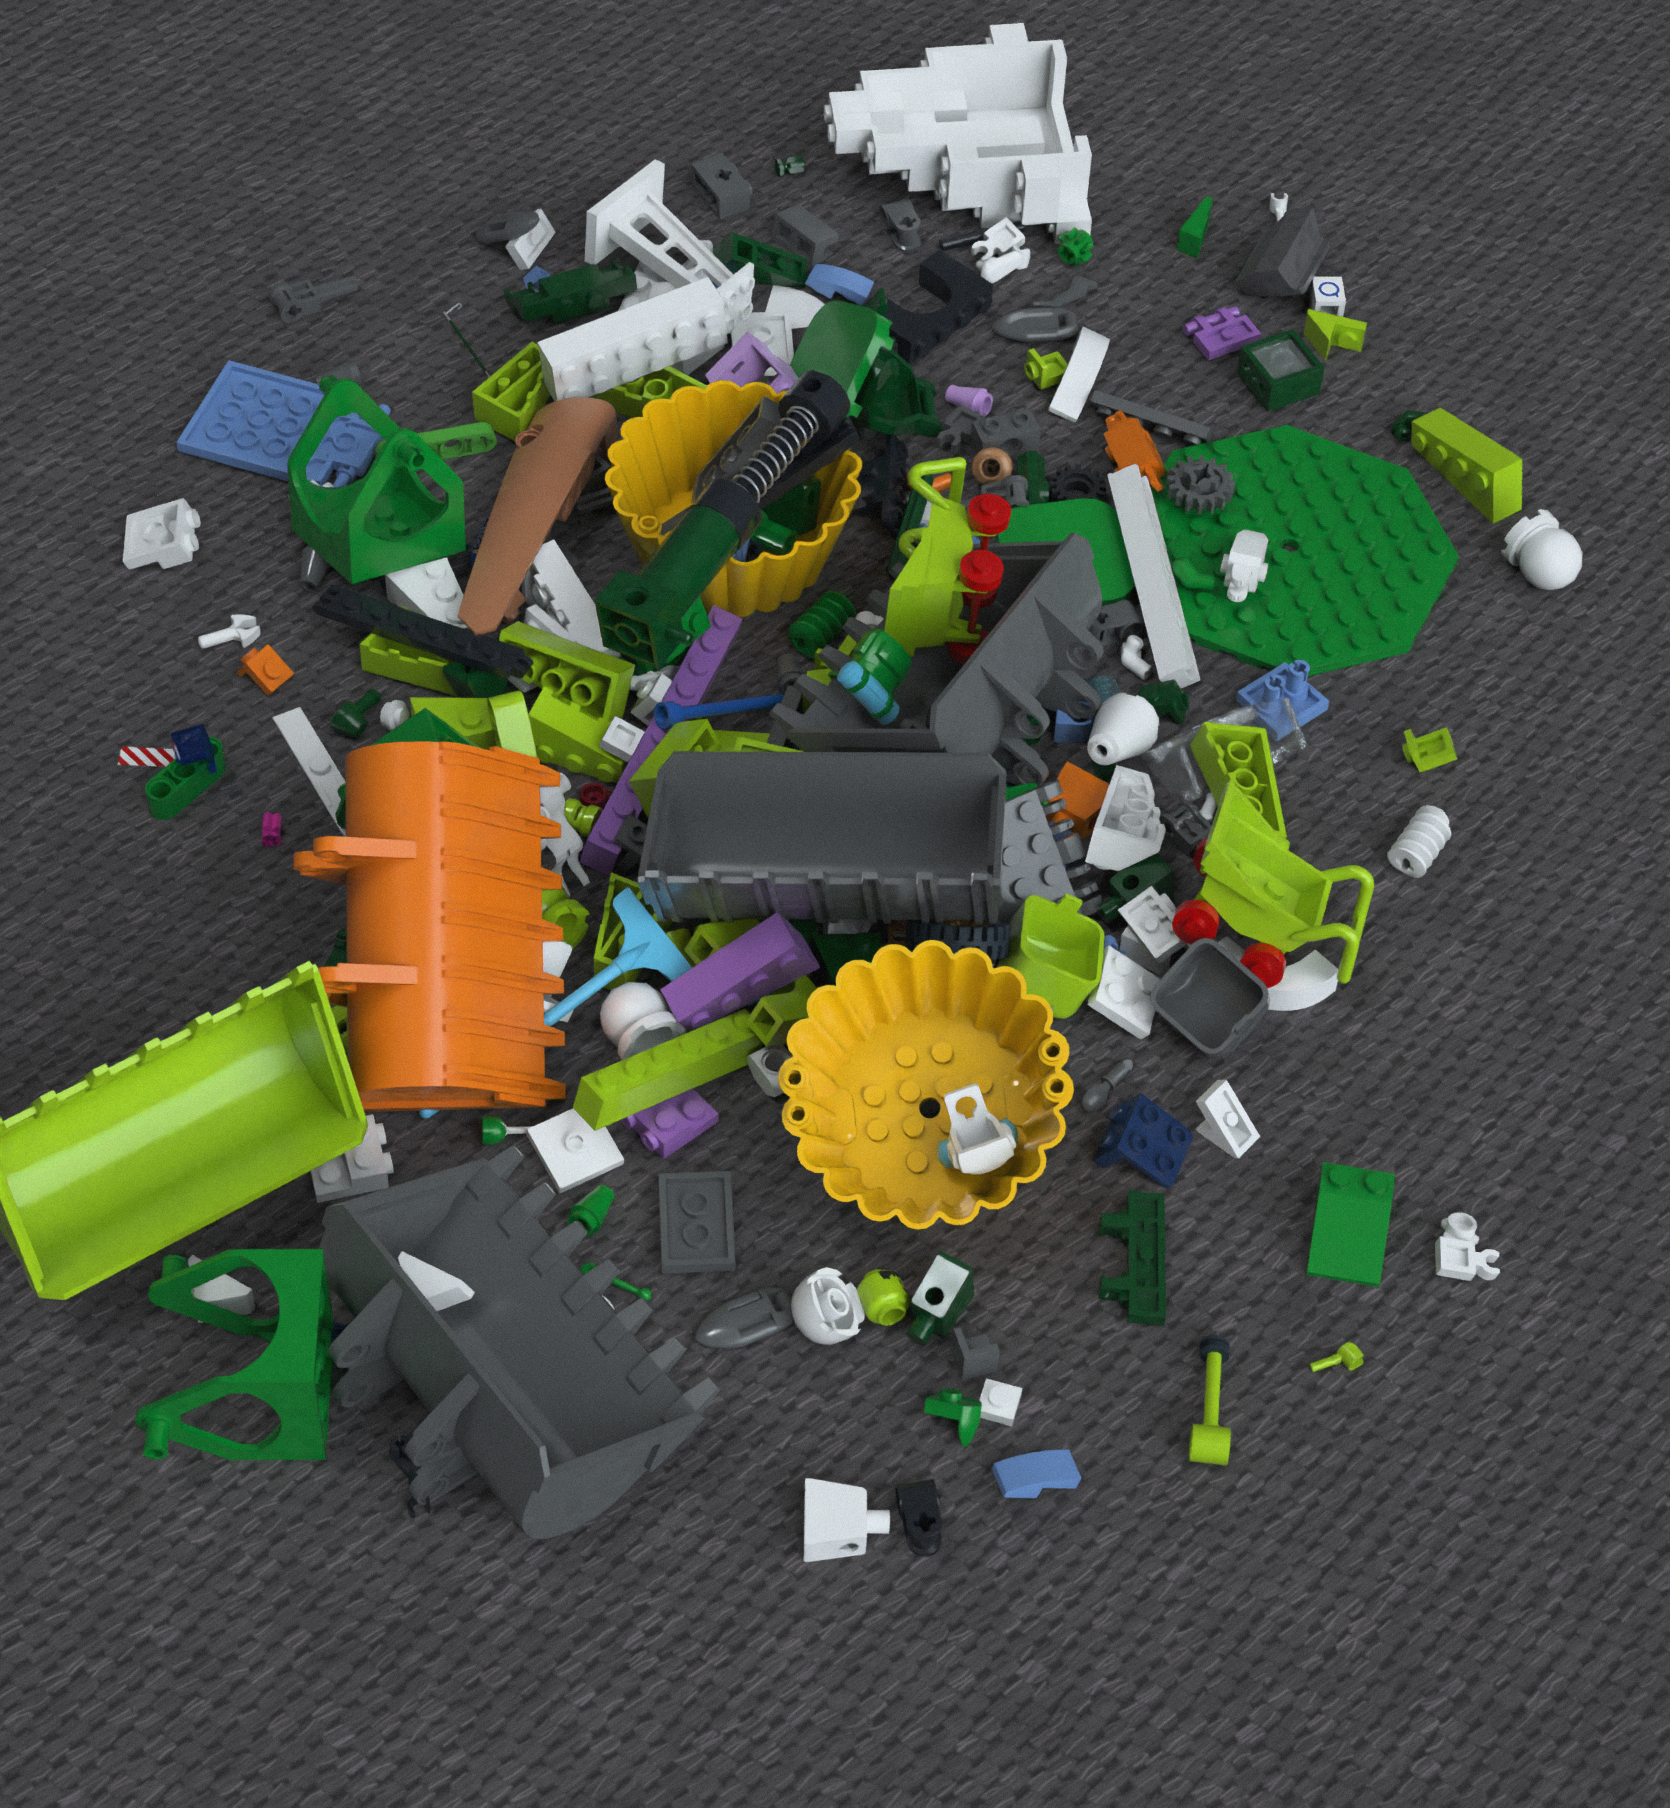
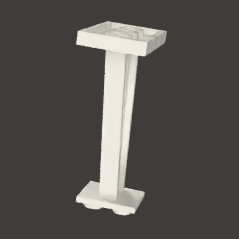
M653 160L587 211L585 262L596 265L621 246L676 288L698 281L697 276L704 273L718 286L716 290L724 301L727 334H729L734 327L743 320H746L752 312L753 304L751 303V298L755 285V279L753 278L754 264L749 262L733 275L662 204L665 163ZM651 222L668 240L661 245H655L638 231ZM672 247H677L696 267L692 270H687L665 252Z

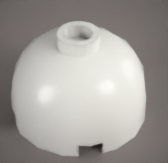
M828 1267L815 1271L800 1282L792 1296L791 1309L795 1325L803 1335L815 1343L832 1345L858 1334L861 1330L858 1329V1325L864 1321L865 1314L854 1285L851 1282L845 1285L838 1278L842 1273Z

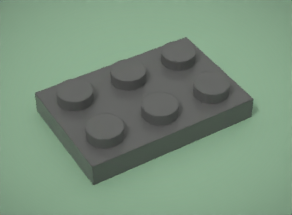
M731 1171L658 1173L662 1274L735 1271Z

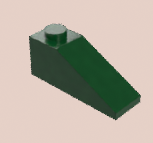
M731 233L713 247V255L733 275L750 262L754 264L753 278L755 279V284L791 287L806 286V258L736 233Z

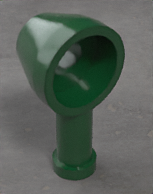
M371 688L356 703L346 702L332 718L330 727L339 734L357 739L368 726V721L363 713L381 701L379 692Z

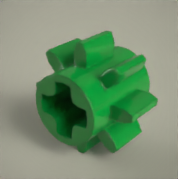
M1074 227L1070 232L1066 230L1058 237V240L1061 242L1057 247L1058 254L1065 263L1077 266L1081 262L1083 264L1086 263L1093 256L1089 251L1094 247L1093 240L1086 231L1077 230Z

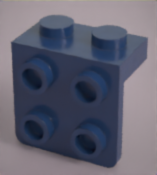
M1142 1093L1125 1102H1118L1108 1115L1110 1122L1107 1129L1097 1140L1098 1150L1093 1161L1100 1167L1106 1168L1125 1158L1163 1188L1172 1186L1193 1138L1191 1131Z

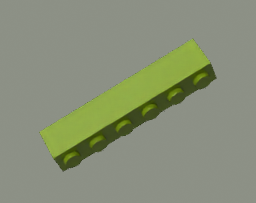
M746 1009L740 1010L581 1077L573 1109L596 1131L748 1065L746 1061L747 1056L760 1050L763 1042L746 1024L751 1014Z

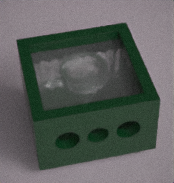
M1291 329L1241 346L1237 374L1266 411L1269 412L1320 394L1325 367L1296 331Z

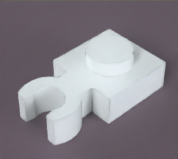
M1006 217L984 232L983 239L985 241L974 243L971 248V254L974 256L978 252H984L986 255L981 260L988 261L996 253L1002 256L1012 252L1014 244L1019 245V247L1025 243V236Z
M1440 1236L1435 1243L1436 1275L1471 1281L1477 1273L1482 1279L1494 1280L1499 1275L1500 1269L1492 1268L1486 1262L1494 1263L1499 1257V1252L1493 1249H1486L1481 1253L1475 1252V1242Z

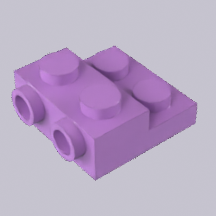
M691 1089L620 1121L626 1128H633L640 1135L642 1143L649 1151L653 1152L655 1150L665 1159L719 1122V1114L694 1089Z

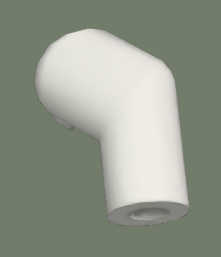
M1130 635L1126 642L1122 644L1121 662L1128 670L1142 680H1146L1151 676L1154 668L1141 659L1140 649L1143 647V640L1138 636Z

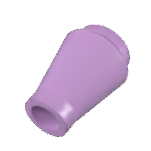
M952 384L948 387L945 395L946 402L956 407L961 405L985 417L990 412L993 404L992 395L983 388L961 387Z

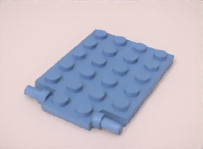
M228 360L176 442L177 450L288 481V458L324 394L319 390V384ZM385 404L379 406L387 415L390 414L391 409ZM355 412L346 416L336 417L306 466L307 480H314L322 486L327 482L333 470H337V478L333 483L334 487L352 484L356 476L363 477L376 455L375 447L384 439Z

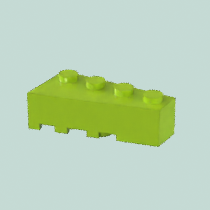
M519 621L501 630L499 641L523 649L525 655L532 658L534 662L521 679L529 684L534 683L541 689L544 686L553 691L552 697L569 706L573 701L581 706L580 712L598 721L599 717L611 723L615 716L623 719L635 664Z

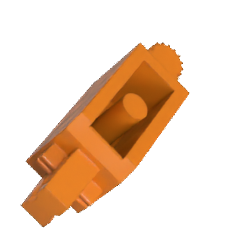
M1121 410L1106 418L1108 431L1104 433V437L1108 446L1105 447V451L1110 460L1118 465L1114 469L1115 472L1136 463L1141 477L1146 476L1149 484L1157 492L1163 490L1164 487L1160 478L1168 472L1148 431L1143 429L1137 418H1127Z

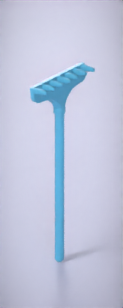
M629 887L619 893L613 901V909L625 928L624 944L618 957L612 960L613 963L544 1014V1025L552 1026L617 976L626 973L628 970L643 967L655 969L672 982L692 969L691 965ZM439 1110L419 1111V1114L422 1118H429Z

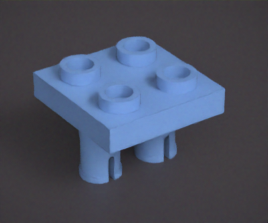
M1295 660L1294 664L1291 663L1290 665L1284 662L1239 690L1236 696V701L1280 740L1327 711L1329 706V700L1307 682L1310 666L1304 660Z

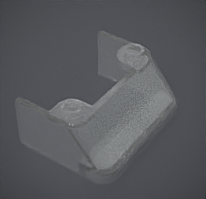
M1289 697L1248 704L1207 721L1211 723L1266 728L1273 764L1283 759L1282 753L1308 747ZM1202 724L1152 746L1148 751L1141 753L1145 766L1173 800H1181V802L1183 800L1194 801L1203 795L1201 790L1205 788L1204 785L1207 782L1190 747Z

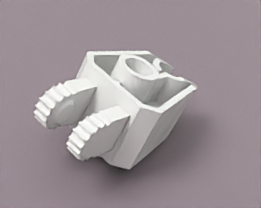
M1243 530L1237 533L1230 555L1224 554L1220 572L1226 573L1224 586L1229 587L1227 597L1231 601H1244L1248 592H1256L1259 581H1265L1268 570V563H1264L1268 538L1265 534Z

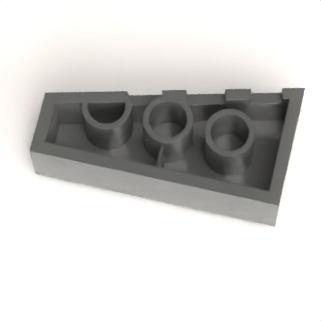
M766 396L758 402L696 475L691 504L712 480H731L736 474H740V468L747 466V460L754 458V451L761 450L760 444L767 441V436L773 433L775 426L780 425L779 404Z

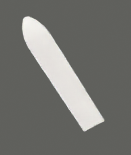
M300 707L273 717L274 722L340 832L346 837V830L337 824L335 816L341 801L337 790L345 783V780Z

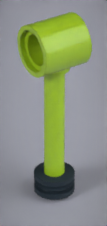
M1209 1335L1200 1341L1199 1357L1202 1361L1206 1362L1203 1424L1192 1423L1189 1462L1227 1466L1230 1452L1231 1428L1221 1427L1218 1421L1221 1364L1229 1359L1230 1343L1226 1338L1218 1335Z

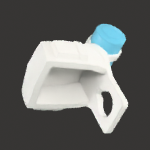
M974 1083L944 1094V1101L951 1120L949 1139L938 1142L937 1157L946 1169L954 1167L960 1169L963 1174H982L999 1168L1007 1162V1159L1014 1156L1013 1149L1018 1143V1130L1007 1118L998 1121L996 1117L989 1113L978 1084ZM969 1096L975 1099L976 1105L972 1110L973 1117L966 1119L964 1114L956 1111L955 1106L960 1098Z

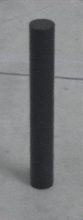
M1021 220L1012 222L1020 232L1025 231V225H1022ZM990 228L939 240V246L942 251L971 245L978 241H985L983 239L984 232Z

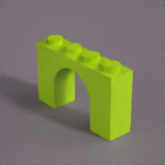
M741 919L734 922L724 921L700 924L684 951L698 965L760 924L757 919ZM805 975L773 991L774 995L763 996L747 1019L746 1024L766 1047L787 1044L788 1031L792 1025L801 1019L809 1018L806 1010L807 1000L817 987Z

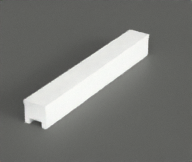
M1135 463L1113 474L1109 473L1107 476L1159 680L1164 682L1175 679L1179 687L1184 688L1201 679L1149 480L1146 476L1141 477L1139 467Z

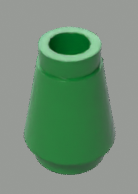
M598 1185L570 1208L567 1219L568 1225L576 1220L579 1221L588 1231L585 1237L599 1232L615 1199L613 1191L605 1185Z

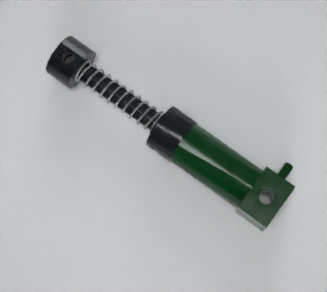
M814 370L803 372L779 401L780 425L775 426L773 433L767 436V441L760 444L761 450L754 451V458L747 460V466L740 468V474H736L733 477L734 482L725 479L712 480L686 510L684 517L635 575L621 569L594 600L603 647L660 669L680 643L685 645L692 643L693 633L683 629L681 618L733 554L738 552L761 524L762 513L758 505L760 497H763L767 489L773 486L774 481L780 477V473L786 470L787 465L793 461V458L800 453V449L806 445L807 440L814 443L824 442L849 413L850 401L848 395L831 376Z

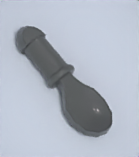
M1125 1057L1118 1060L1117 1065L1106 1076L1101 1077V1084L1093 1085L1084 1092L1080 1103L1083 1110L1087 1112L1097 1111L1105 1105L1108 1090H1114L1120 1080L1132 1071L1133 1062L1130 1058Z

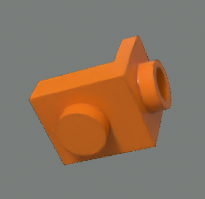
M269 644L260 651L255 647L240 660L244 665L237 671L240 677L247 673L267 696L272 694L295 674Z

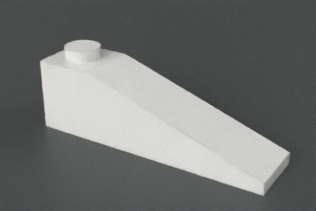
M1116 765L1093 830L1085 862L1094 864L1099 869L1120 871L1160 851L1166 829L1159 820L1160 809L1155 807L1154 804L1155 793L1149 774Z

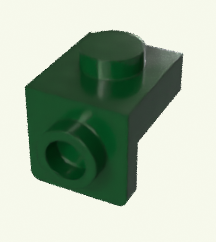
M1175 679L1139 687L1138 696L1145 698L1154 707L1157 715L1170 713L1176 724L1184 723L1186 710L1189 709V698L1186 692L1181 690Z

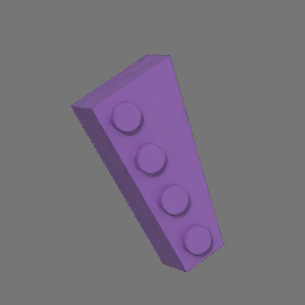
M776 912L660 990L677 1022L690 1032L717 1021L820 968V965L802 934Z

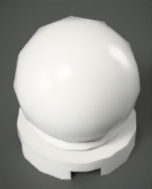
M1540 509L1537 510L1538 516L1531 520L1525 516L1512 527L1504 539L1508 545L1505 550H1501V554L1513 566H1520V570L1525 578L1535 587L1545 590L1561 589L1573 582L1582 568L1583 552L1574 536L1564 529H1558L1559 522L1548 510Z
M627 982L612 989L602 1003L600 1020L603 1032L618 1047V1055L622 1060L686 1034L685 1028L677 1022L674 1014L670 1013L662 994L647 983Z

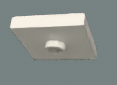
M574 1109L527 1129L526 1135L559 1194L615 1169L624 1163V1158L606 1126L594 1131Z

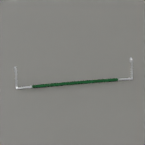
M457 303L449 311L443 313L445 314V316L447 317V319L449 320L450 324L457 332L459 337L462 339L466 347L469 349L473 357L476 359L482 370L487 374L488 377H490V375L488 374L487 370L485 369L479 358L476 356V354L469 346L465 338L457 329L453 321L450 320V318L447 315L458 305H460L458 309L462 308L461 303Z

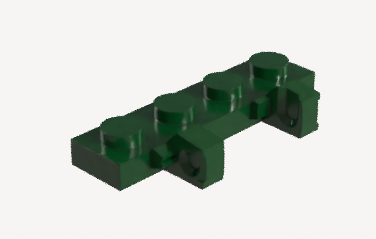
M1128 1191L1126 1210L1118 1211V1214L1101 1213L1099 1220V1237L1109 1235L1114 1239L1121 1238V1243L1123 1244L1127 1243V1272H1122V1276H1117L1115 1279L1106 1278L1104 1275H1101L1098 1286V1299L1118 1301L1119 1305H1127V1323L1164 1326L1166 1320L1165 1195Z

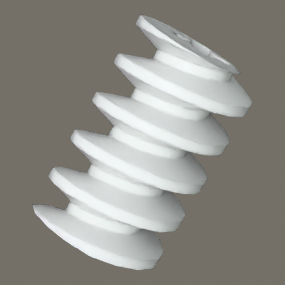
M1426 805L1420 807L1416 815L1410 820V823L1404 828L1403 833L1399 835L1397 841L1391 846V850L1387 852L1390 864L1413 878H1420L1425 875L1427 868L1432 865L1439 851L1444 848L1445 842L1451 838L1448 816L1443 810L1435 806Z

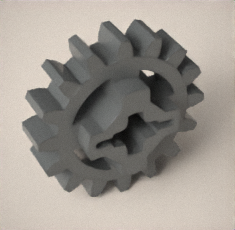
M1200 455L1198 461H1194L1191 456H1188L1186 463L1178 460L1176 468L1170 467L1169 476H1167L1166 482L1168 498H1175V506L1185 505V512H1189L1193 508L1196 509L1197 515H1201L1204 509H1207L1210 514H1214L1215 507L1223 510L1225 502L1230 503L1235 488V481L1232 480L1233 472H1226V464L1215 465V458L1207 462L1202 455Z

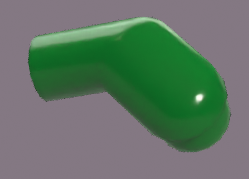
M1184 557L1174 561L1172 571L1182 586L1193 589H1214V574L1199 573L1191 561Z

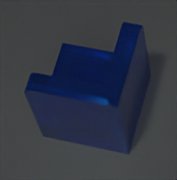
M204 724L171 733L174 757L177 763H181V766L204 760L209 773H217L213 746Z

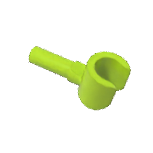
M1348 1342L1342 1345L1336 1354L1309 1363L1311 1371L1315 1372L1343 1362L1347 1369L1352 1371L1363 1364L1362 1357L1364 1354L1354 1343Z

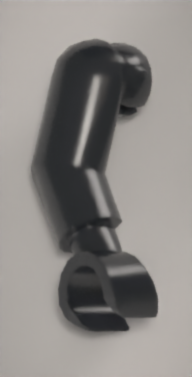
M401 1435V1442H399L396 1436L389 1444V1455L392 1461L406 1475L408 1486H410L412 1481L418 1476L416 1472L422 1466H415L405 1453V1447L409 1439ZM413 1496L407 1503L408 1514L412 1519L415 1518L413 1507L418 1504ZM429 1497L426 1498L425 1504L428 1514L431 1513Z

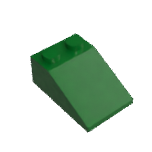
M1323 1162L1317 1185L1306 1275L1379 1287L1392 1206L1395 1174Z

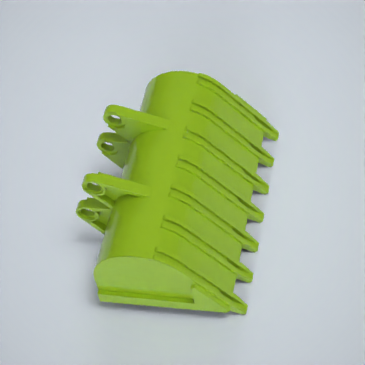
M308 961L294 968L272 986L261 990L260 986L246 992L224 1010L212 1016L209 1011L186 1024L173 1036L161 1042L157 1037L140 1046L125 1060L109 1068L105 1063L93 1069L74 1086L58 1094L52 1090L38 1097L22 1112L4 1121L0 1116V1230L21 1262L30 1287L39 1298L66 1300L363 1143L368 1122L316 964L312 965Z

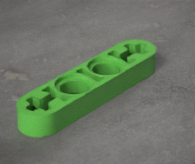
M486 422L418 433L422 440L442 460L488 452L497 444L494 429ZM386 440L381 441L375 447L376 457ZM450 440L459 441L454 446H444V444Z

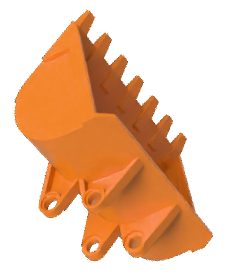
M413 741L377 744L351 751L345 757L346 837L324 836L313 839V851H301L293 854V869L300 871V875L346 885L347 963H337V967H320L318 970L329 1004L347 1007V1060L364 1112L545 1107V1100L566 1099V1084L545 1078L544 1047L565 1046V1032L544 1025V995L563 994L564 979L543 972V943L563 941V927L542 920V891L561 890L562 875L541 867V839L561 838V824L541 816L540 787H560V773L540 764V758L496 746L489 747V750L453 742Z

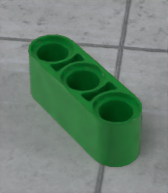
M208 736L200 738L148 781L145 786L149 813L153 818L158 820L171 819L225 773L224 750L219 739Z

